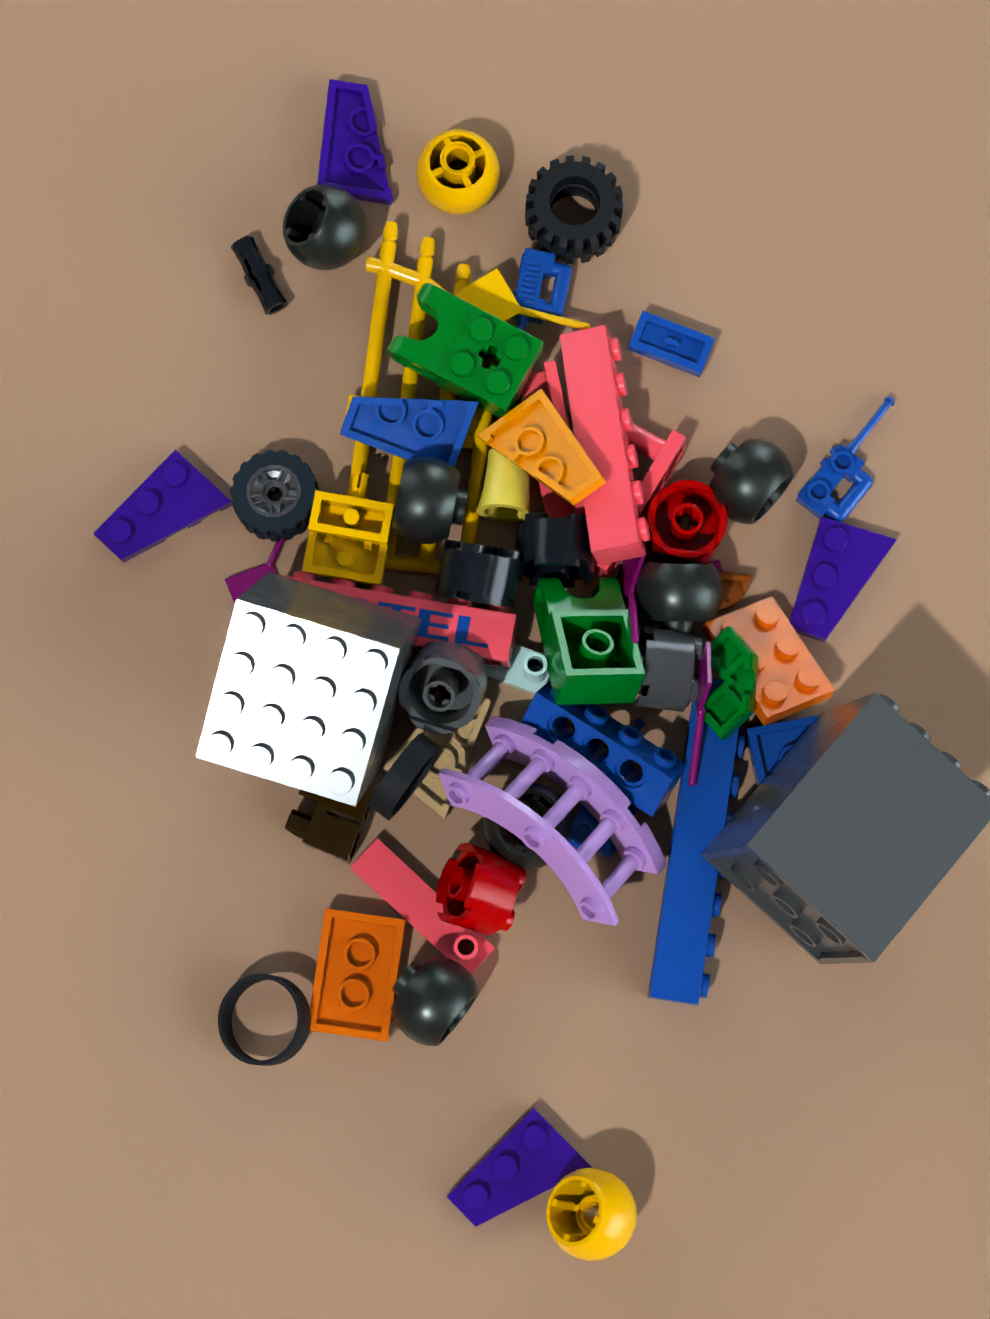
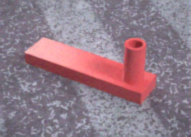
M632 422L633 431L627 432L629 445L634 444L637 452L654 460L641 482L644 504L638 505L640 518H646L652 499L658 492L664 489L686 452L687 441L685 436L674 430L671 431L667 440ZM595 559V573L599 576H612L620 561L599 565Z
M378 838L350 866L362 880L441 954L463 965L471 974L495 950V947L480 933L441 921L437 912L443 913V904L436 902V892Z

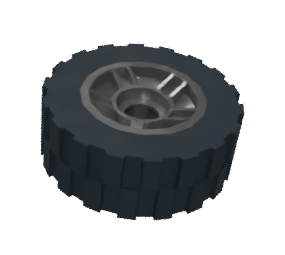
M266 450L265 453L259 455L257 453L251 456L249 461H244L240 466L241 469L238 473H235L232 479L234 483L230 489V494L233 498V501H231L232 506L246 530L251 534L252 532L255 533L260 539H271L272 542H279L280 539L290 540L293 539V536L304 533L309 525L315 490L320 491L309 465L306 462L303 463L299 456L288 454L284 450L279 452ZM277 490H281L283 495L280 500L271 501L268 496L276 494Z

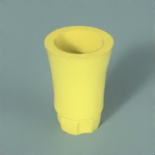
M491 448L488 451L485 480L476 511L480 516L494 521H525V515L531 513L530 475Z

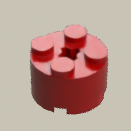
M679 480L669 484L652 499L646 516L650 533V541H647L655 557L661 561H669L674 564L707 562L715 554L724 537L728 519L723 502L722 505L717 502L713 494L714 490L708 485L695 480ZM682 518L689 519V525L691 526L689 530L682 529L680 524Z
M469 843L461 844L456 850L462 852L456 860L451 858L447 860L438 882L436 902L443 904V913L437 912L440 920L485 935H493L499 930L508 931L515 917L513 907L517 894L524 886L526 880L525 869L518 867V865L506 860L494 851Z

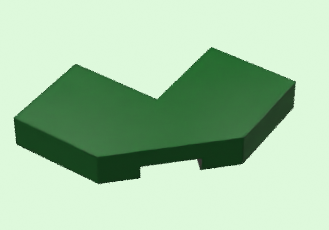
M729 625L710 643L711 667L724 682L706 699L704 705L706 710L705 722L724 741L754 714L758 655L738 632Z

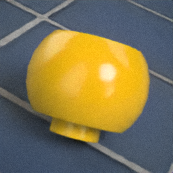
M453 129L434 136L426 143L417 162L416 178L422 194L433 207L445 213L463 215L482 208L491 200L500 180V165L493 147L484 137L472 131ZM454 160H462L468 164L462 170H453L448 166ZM475 168H477L482 176L475 184H472L471 182L475 177ZM445 182L449 187L442 185V183Z
M583 1168L566 1175L555 1185L547 1202L546 1221L549 1233L565 1253L580 1260L597 1261L615 1255L627 1245L636 1227L637 1209L631 1191L618 1176L604 1169Z

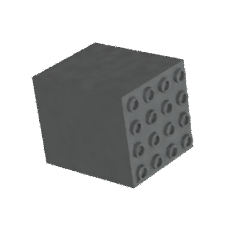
M876 692L821 712L701 854L707 862L819 964L875 962L990 821V790L981 782L969 779L960 770L962 766L955 757L947 752H940L929 742L931 737L922 727L915 723H909L898 713L900 709L892 699L883 694L878 695Z

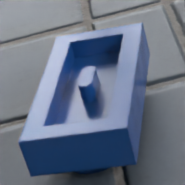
M642 311L628 345V350L701 377L715 338Z

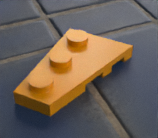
M542 389L477 435L488 446L573 506L606 483Z

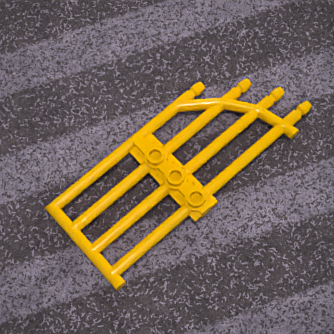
M386 221L382 233L384 240L381 242L379 258L367 256L366 271L377 274L361 396L366 397L377 396L392 278L414 286L408 338L419 341L423 340L427 313L421 310L418 305V291L425 283H430L445 290L431 278L434 261L432 256L435 253L434 238L423 237L419 248L420 257L418 258L417 271L394 263L397 245L395 240L398 238V224L394 221ZM459 264L456 269L454 279L456 284L453 287L454 296H456V292L468 286V282H470L471 271L470 266L467 264ZM486 358L483 360V368L490 369L491 364L495 367L498 366L496 359ZM406 367L403 370L400 398H416L419 374ZM440 388L439 399L455 400V394ZM349 395L346 414L348 412L352 398L357 395ZM478 406L462 448L472 449L467 485L468 496L460 542L476 544L479 514L476 510L483 490L488 445L477 435L489 427L492 420V414ZM356 440L354 443L348 495H350L353 472H360L362 477V473L366 474L370 446ZM392 454L386 503L394 504L396 508L403 465L407 460ZM392 528L385 569L438 575L440 559H434L436 543L420 544L419 557L395 554L398 534Z

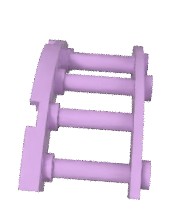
M493 716L485 724L492 747L468 773L464 774L444 768L438 773L450 805L475 812L492 820L513 833L528 848L535 851L561 880L576 904L583 920L616 926L619 918L610 899L635 870L659 875L667 865L652 831L646 822L639 825L636 818L628 810V806L631 804L630 800L600 769L580 753L559 740L552 744L536 736L537 729L511 719ZM502 759L526 766L504 791L482 781ZM541 774L566 790L543 817L518 800ZM580 802L600 824L575 850L555 827ZM610 837L622 861L601 884L587 863Z

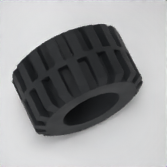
M574 155L566 156L565 163L560 164L558 158L550 161L549 170L542 167L537 171V180H531L528 186V194H526L525 222L526 226H528V235L531 241L537 240V249L539 251L545 252L548 249L550 253L556 254L555 261L558 260L559 256L566 257V264H573L574 258L579 257L582 263L589 262L592 253L597 258L604 254L605 246H612L621 225L623 212L621 186H616L617 178L612 172L605 175V165L600 162L596 166L590 165L591 158L583 156L582 162L574 161ZM579 196L588 200L594 206L597 213L588 222L571 225L560 221L553 214L551 207L563 197Z

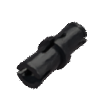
M245 236L238 239L232 244L231 249L246 274L244 280L247 286L252 287L266 315H272L281 311L287 306L288 302L273 277L275 271L272 265L266 264L253 236Z

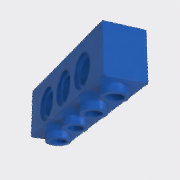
M551 681L536 692L521 721L523 724L536 728V736L552 744L559 740L580 753L600 769L624 793L631 804L651 817L666 803L686 767V764L678 760L672 751L654 745L643 738L641 732L636 728L623 725L610 717L609 713L599 705H556ZM564 717L570 719L575 728L570 727ZM598 739L603 740L607 744L609 750L604 749L599 744ZM631 760L637 762L641 766L643 772L637 770L633 766Z

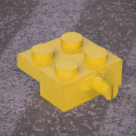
M353 472L350 495L315 490L302 572L328 578H341L367 585H382L392 533L395 505L365 498L370 478L368 474L362 473L361 477L360 472Z

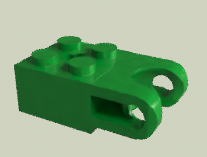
M430 283L423 284L417 293L418 305L421 310L428 313L438 322L437 330L430 338L420 341L403 335L395 336L386 349L389 356L395 362L437 383V386L468 401H479L478 407L501 418L514 408L543 354V341ZM486 358L496 359L498 366L495 367L491 364L490 369L483 368V360Z
M615 576L597 577L598 584L593 590L591 597L587 599L576 598L567 593L560 578L539 577L533 602L556 705L634 703L645 676L638 643H634L631 640L629 609H625L620 585Z

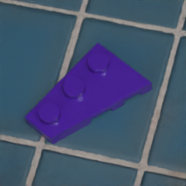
M329 79L317 185L331 184L347 190L357 200L392 205L393 196L387 181L386 165L379 145L377 125L368 85Z
M175 449L93 534L124 563L161 544L171 535L187 527L191 528L202 522V519L211 514L231 507L232 502Z
M821 516L789 620L797 634L825 642L897 539Z
M533 1108L447 1195V1198L477 1227L555 1187L566 1175L578 1169L592 1168V1166Z

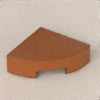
M718 571L723 591L718 611L732 607V604L735 605L742 599L750 586L752 575Z

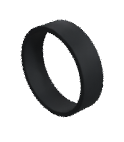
M422 733L417 735L383 777L370 798L368 806L387 820L393 818L425 778L438 758L442 747Z
M268 974L250 975L235 983L223 998L218 1014V1029L223 1044L235 1058L252 1065L273 1066L291 1059L306 1042L311 1025L309 1004L299 987L288 979ZM273 980L285 987L293 997L298 1015L297 1028L292 1041L284 1051L273 1058L257 1060L247 1055L237 1044L232 1030V1014L237 1000L247 988L261 981Z

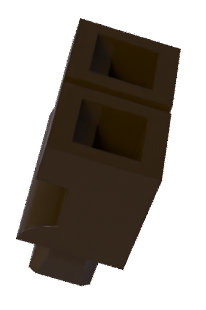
M368 787L356 807L299 790L300 796L317 802L313 815L310 816L292 809L285 829L296 837L303 839L304 845L350 864L362 829L360 826L330 816L329 814H334L364 827L371 809L368 803L375 789Z

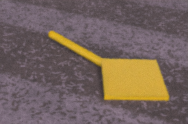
M498 268L455 293L456 297L503 321H507L520 314L581 330L591 328L589 323L521 307Z

